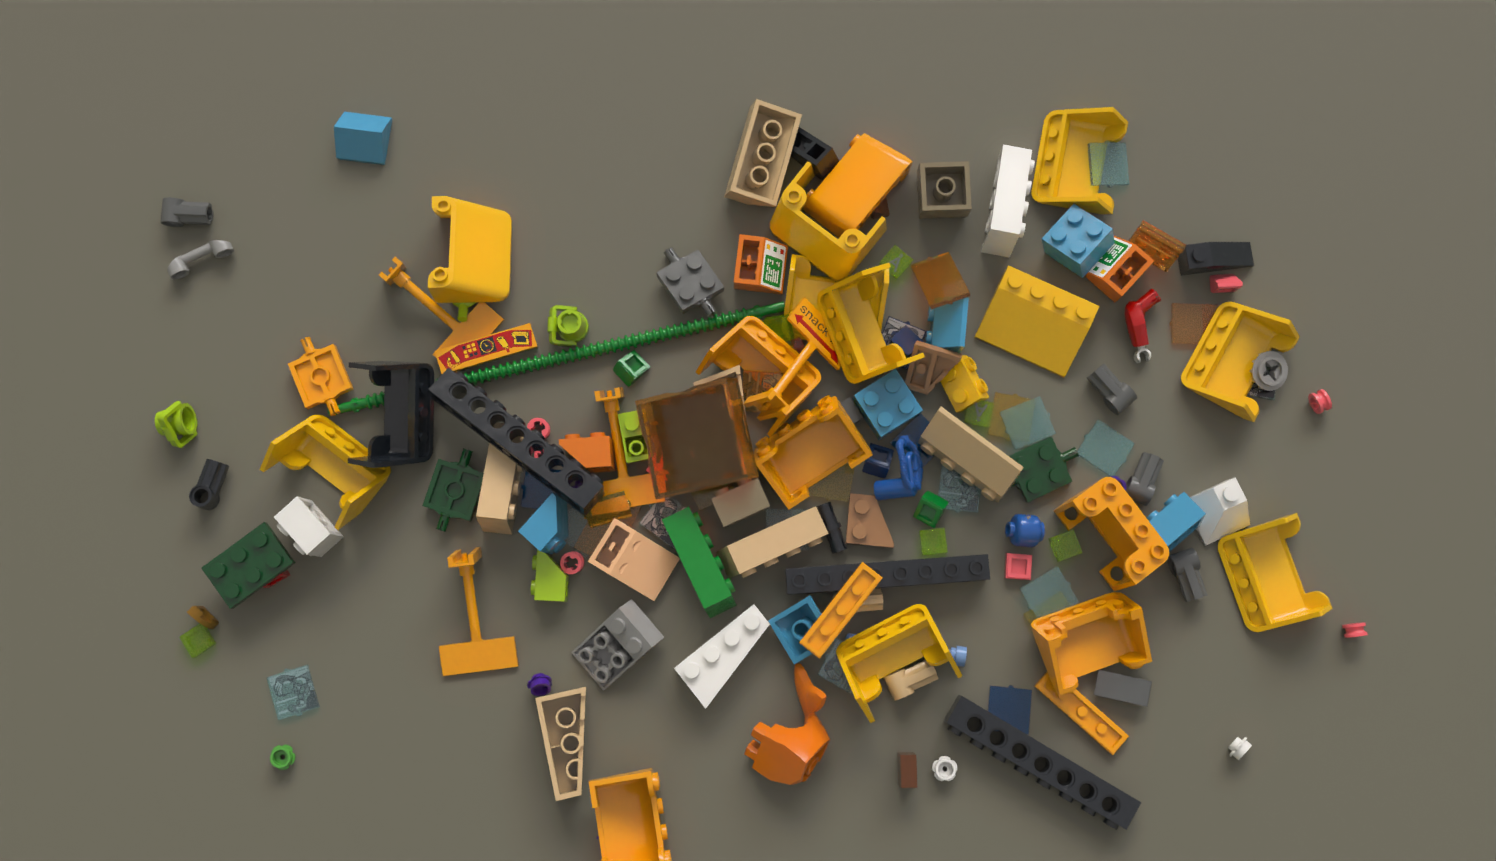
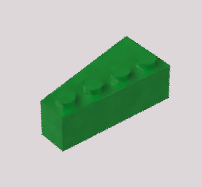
M687 507L662 519L709 618L737 606L731 594L736 592L730 578L724 580L721 571L725 568L719 556L713 557L710 551L714 545L708 533L703 535L699 528L703 526L698 512L692 514L690 508Z

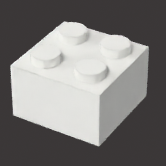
M297 496L274 516L278 522L277 528L285 536L290 535L295 541L294 547L302 555L322 557L344 537L339 530L334 528L335 526L312 500Z

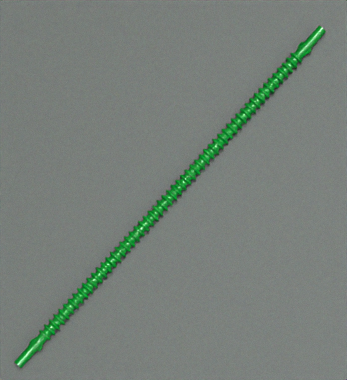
M782 301L761 307L760 305H755L748 310L742 308L740 312L736 309L735 313L729 311L727 315L721 313V316H717L716 314L714 318L707 317L706 320L701 317L700 321L694 319L692 323L690 321H687V324L680 322L679 326L673 324L671 328L667 325L666 329L659 327L658 331H655L653 328L652 332L646 330L644 334L638 332L636 336L634 333L631 334V337L625 335L623 339L618 336L617 340L611 338L610 342L604 340L600 344L597 341L596 345L590 343V346L586 347V345H583V348L576 346L575 350L569 348L567 352L562 349V353L555 351L554 355H551V353H548V356L541 354L540 358L534 356V359L531 360L528 357L527 361L520 359L519 363L513 361V364H509L507 362L506 366L499 364L498 368L493 365L492 369L485 367L484 371L478 369V372H474L472 370L471 374L464 372V375L469 380V384L477 385L478 381L483 384L484 380L491 382L492 378L498 380V377H502L504 379L505 375L512 377L513 373L518 376L519 372L525 374L527 370L533 372L535 368L539 371L540 367L546 369L548 365L553 368L554 364L560 366L561 362L567 364L569 360L574 363L575 359L581 361L583 357L588 359V356L595 358L596 354L602 356L604 352L608 355L609 351L616 353L617 349H620V351H623V348L630 350L631 346L637 348L639 344L643 347L644 343L651 345L652 341L658 343V340H662L664 342L665 338L672 340L673 336L678 339L679 335L685 337L687 333L692 335V332L699 334L700 330L706 332L708 328L712 331L713 327L720 329L721 325L727 327V324H731L733 326L735 322L739 323L747 316L763 319L762 316L783 312L785 304ZM381 391L380 395L373 393L372 397L367 394L366 398L358 399L356 397L352 398L349 402L337 404L341 411L339 414L350 411L356 413L367 407L372 409L373 406L379 408L380 404L384 406V392Z

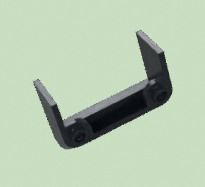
M349 362V368L369 370L370 381L376 386L385 387L384 435L374 436L370 440L368 456L348 458V463L380 468L428 461L433 454L434 400L431 398L428 390L434 384L433 367L428 363Z

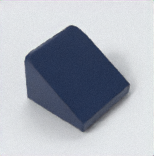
M905 325L890 339L889 344H898L903 349L907 359L913 352L915 342L917 340L924 341Z
M870 443L869 448L873 455L865 460L862 472L885 479L890 468L894 450Z

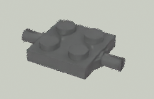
M672 247L669 250L666 249L664 254L671 263L657 272V278L681 313L684 314L691 309L702 307L708 318L716 315L717 311L710 301L716 295L724 292V286L699 250L679 258Z

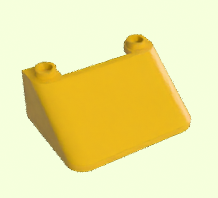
M1114 107L1051 111L1045 117L1031 190L1032 198L1041 204L1068 209L1073 204H1076L1086 212L1113 214L1114 201L1112 197L1106 193H1098L1106 144L1107 142H1119L1122 140L1127 132L1128 121Z
M432 196V209L434 213L440 218H451L449 268L437 267L428 277V289L436 303L500 302L505 300L510 293L512 220L510 215L502 210L448 196Z
M792 254L782 329L785 335L790 338L806 340L787 320V317L804 297L820 312L817 304L819 291L837 282L829 277L810 275V261L805 256ZM889 268L875 274L878 283V293L875 297L869 299L880 331L889 286Z
M1235 302L1222 303L1215 311L1182 372L1181 381L1191 391L1243 419L1255 422L1259 414V406L1254 399L1246 397L1254 383L1252 381L1253 375L1250 372L1253 367L1252 361L1258 357L1259 353L1271 351L1272 349L1282 353L1291 350L1296 345L1300 336L1289 319Z
M1297 513L1226 535L1218 542V552L1246 627L1253 632H1262L1320 617L1332 609L1330 600L1324 593L1320 591L1305 593L1285 539L1295 536L1301 528Z

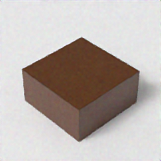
M897 752L898 785L901 788H917L916 754L913 752Z

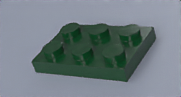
M263 522L201 569L230 609H234L294 565L295 561L268 523Z

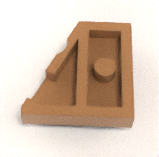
M917 340L914 344L912 356L924 353L925 357L909 364L905 380L907 387L910 390L928 395L936 384L960 362L963 354Z
M850 493L846 544L894 548V542L875 496Z

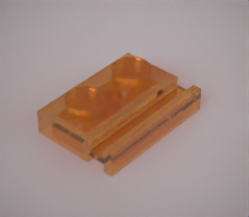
M1144 220L1128 240L1154 260L1152 263L1154 266L1165 272L1170 269L1186 246V244Z

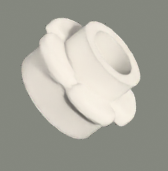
M1237 737L1228 747L1232 751L1229 754L1230 757L1233 755L1237 760H1240L1252 745L1246 740L1247 737H1244L1242 740Z
M941 756L939 760H935L932 765L935 778L939 781L953 780L957 771L956 762L950 760L948 756ZM944 766L947 767V770H946V771H943V770H942V768H943Z

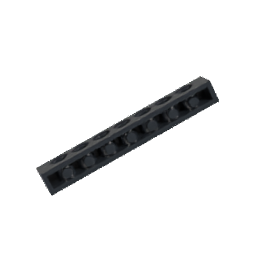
M448 368L428 389L431 398L582 515L586 516L605 494L603 481L597 475L586 473L583 470L584 467L573 458L569 460L564 456V452L556 444L550 445L544 441L545 438L539 431L528 429L525 426L526 423L516 414L511 416L507 413V409L498 400L494 402L487 397V393L477 385L473 387L468 383L467 377L461 372L457 371L455 373ZM459 393L466 394L462 399L455 398ZM479 407L485 408L484 412L480 414L474 413ZM497 422L505 423L501 428L493 427ZM517 436L524 437L520 443L512 442ZM535 451L543 452V455L539 458L531 457ZM554 466L563 467L562 471L558 473L550 471ZM576 480L583 482V484L578 488H572L570 486V484Z
M988 554L865 563L883 577L875 588L990 580ZM861 563L785 569L787 595L840 591Z
M961 695L957 696L944 719V722L949 724L947 728L949 731L958 736H961L962 733L971 737L969 741L971 744L983 750L984 746L993 750L991 756L1003 763L1007 759L1016 764L1013 769L1025 776H1028L1030 772L1038 777L1036 780L1038 784L1050 790L1051 786L1060 790L1058 796L1070 803L1074 799L1082 803L1080 809L1092 816H1095L1096 812L1105 817L1103 822L1116 830L1119 826L1127 830L1141 804L1140 801ZM971 717H977L979 720V727L974 731H970L967 727V722ZM994 730H999L1001 733V740L997 744H992L989 738ZM1021 743L1024 749L1023 753L1019 757H1014L1012 748L1015 744ZM1038 757H1044L1046 761L1045 767L1042 770H1036L1034 762ZM1061 770H1066L1068 778L1066 782L1059 784L1057 774ZM1088 783L1090 792L1087 796L1081 797L1079 789L1083 784ZM1106 797H1111V808L1104 810L1102 808V801Z

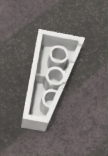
M1004 144L1002 146L993 187L996 189L993 190L989 209L993 210H990L986 223L985 233H987V236L982 244V253L1010 258L1018 238H1023L1026 223H1022V217L1026 216L1029 202L1025 201V196L1029 195L1032 181L1028 180V175L1032 174L1035 163L1034 160H1031L1032 150Z
M754 604L674 668L705 709L770 625Z

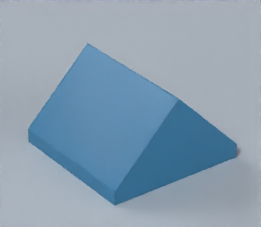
M343 112L334 125L336 158L385 165L393 119L391 117Z
M811 596L806 597L768 620L793 664L812 654L799 643L821 615Z

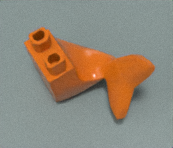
M801 663L795 664L794 681L799 702L805 716L804 726L786 728L775 724L769 727L759 722L753 728L751 736L760 741L761 744L752 740L744 753L754 760L752 768L771 781L788 785L804 782L811 776L810 773L815 768L817 762H820L830 742L826 729L815 714L824 706L827 696L812 684Z

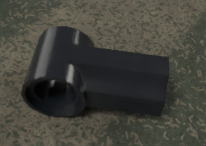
M206 459L198 483L189 493L190 502L204 510H212L217 507L220 501L219 492L229 466L215 460ZM208 492L209 497L207 501L201 503L202 494Z

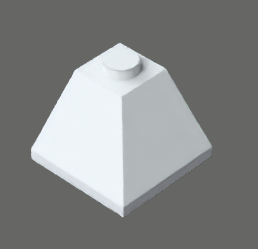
M1236 477L1223 481L1190 497L1206 513L1202 523L1196 529L1204 546L1250 525L1247 499Z

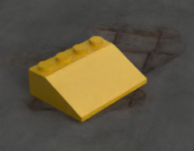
M1008 265L1003 272L974 337L1064 378L1091 327L1099 306Z

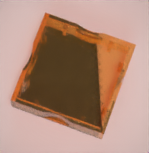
M723 378L695 385L682 392L664 393L635 401L642 436L648 449V465L656 500L759 477L738 378Z

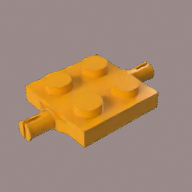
M305 337V340H300L305 354L299 359L288 363L289 369L305 408L311 409L320 404H326L330 416H335L336 413L339 414L341 412L336 399L340 395L354 390L337 347L331 344L322 349H314L311 338Z

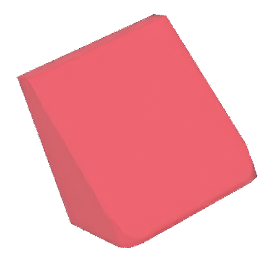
M1234 274L1210 275L1209 277L1212 293L1235 292L1243 286V282Z

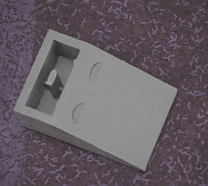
M631 599L619 607L571 653L604 691L657 645L664 636Z

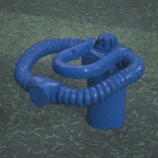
M908 435L898 436L899 439L895 445L900 461L901 478L875 481L874 494L878 501L913 497L917 494V490H921L923 478L922 458L918 448L909 439ZM903 447H908L910 449V451L906 453V456Z

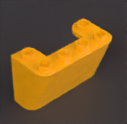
M827 395L818 401V406L811 410L806 409L797 415L795 421L790 424L784 423L776 431L777 433L769 438L765 436L755 444L754 462L788 510L810 497L808 488L846 463L853 469L873 455L836 396L830 397Z
M1102 478L1053 510L1068 531L1088 517L1116 554L1117 558L1099 571L1113 591L1138 584L1165 563L1169 557L1167 544L1115 478ZM1074 507L1077 511L1076 519H1067L1064 511ZM1113 567H1118L1122 570L1123 577L1120 581H1116L1111 577L1110 571Z
M648 768L589 780L592 808H595L602 855L601 861H672L670 850H665L664 840L668 839L666 824H661L660 814L664 813L662 798L657 799L656 791L660 790L658 772L653 773V769Z

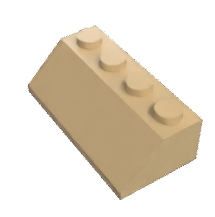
M759 99L753 102L749 108L724 197L747 205L776 207L802 114Z
M940 407L918 442L925 453L930 456L934 454L941 460L940 462L945 468L950 471L954 469L961 475L960 477L965 483L970 486L974 484L982 490L981 494L990 501L995 500L998 503L1024 468L943 407Z

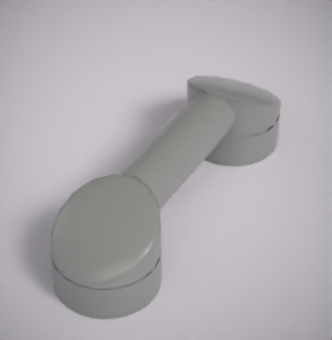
M223 240L209 241V243L176 257L168 266L167 272L172 280L183 278L190 273L186 264L211 252L214 253L215 258L227 257L234 252L232 244Z

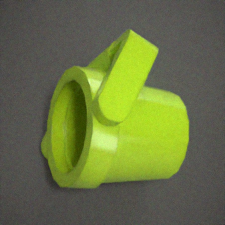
M563 305L551 307L547 324L550 344L576 347L577 342L583 340L588 334L589 324L582 313L577 311V307ZM557 311H563V312L560 313V315L558 316V319H557V317H556ZM558 332L565 341L556 340V333Z
M176 401L167 409L159 411L155 415V427L158 433L165 436L174 447H184L198 434L196 431V413L188 403L182 404L181 401ZM177 435H183V437L178 440Z

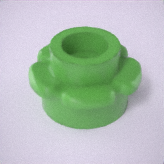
M287 744L274 747L270 755L271 764L279 770L288 769L289 765L293 764L296 758L295 753L292 752L293 748ZM282 754L285 755V759H281Z

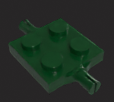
M1051 436L1009 455L1010 458L1024 467L1011 487L1016 486L1021 491L1025 502H1030L1073 482L1067 470L1066 462L1079 457L1078 452L1074 453L1077 451L1076 448L1073 447L1061 453Z
M463 448L459 462H448L441 459L437 461L422 506L433 509L441 515L436 528L438 530L446 532L450 518L472 521L479 500L484 473L476 471L468 465L473 453L471 450Z

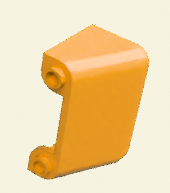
M865 133L861 136L857 134L849 144L851 147L817 189H811L806 194L807 201L803 210L838 238L848 229L859 230L860 227L862 228L868 217L893 187H896L899 181L902 182L909 174L913 163L902 153Z
M1107 593L1037 618L1031 623L1032 632L1053 689L1059 695L1074 692L1079 685L1077 677L1120 662L1130 669H1138L1144 664L1152 662L1142 607L1123 593Z

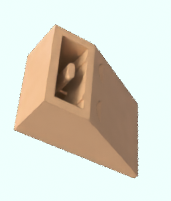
M614 518L588 562L655 601L680 558Z

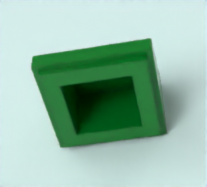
M633 350L617 361L613 371L629 387L647 372L650 366Z
M926 491L921 497L913 517L935 528L949 502L930 491Z

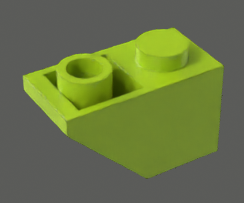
M643 410L618 414L626 463L651 459L649 436Z
M537 549V555H533L532 569L536 570V579L531 581V595H534V600L568 602L569 576L548 553L540 552Z

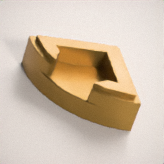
M192 606L187 611L193 619L206 628L213 630L219 624V621L204 606Z

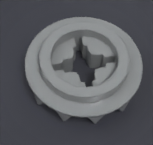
M1274 351L1259 353L1258 357L1252 361L1253 367L1250 370L1253 375L1252 381L1258 385V388L1267 391L1280 388L1285 383L1288 375L1286 360L1282 355ZM1274 366L1269 372L1270 375H1263L1266 367Z

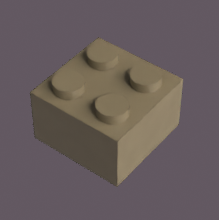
M969 161L919 164L917 170L919 219L968 217L972 209Z
M747 477L738 481V487L730 491L728 487L714 492L715 497L711 500L723 528L770 508L758 478L752 480L751 477Z

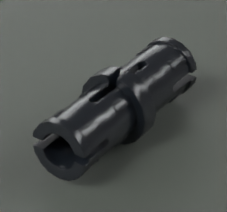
M831 501L816 506L828 531L826 536L832 554L848 549L840 529L842 527L841 523L837 521Z

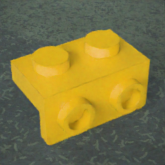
M963 355L960 362L940 381L956 413H960L975 403L989 398L986 383L983 379L979 378L975 371L977 366L974 360L967 355Z

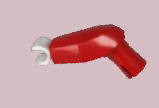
M1149 289L1137 301H1129L1125 306V321L1132 346L1138 349L1133 355L1136 363L1141 362L1140 352L1145 354L1146 361H1149L1151 358V352L1145 348V345L1149 344L1145 312L1161 301V298L1157 297L1158 293L1154 289Z

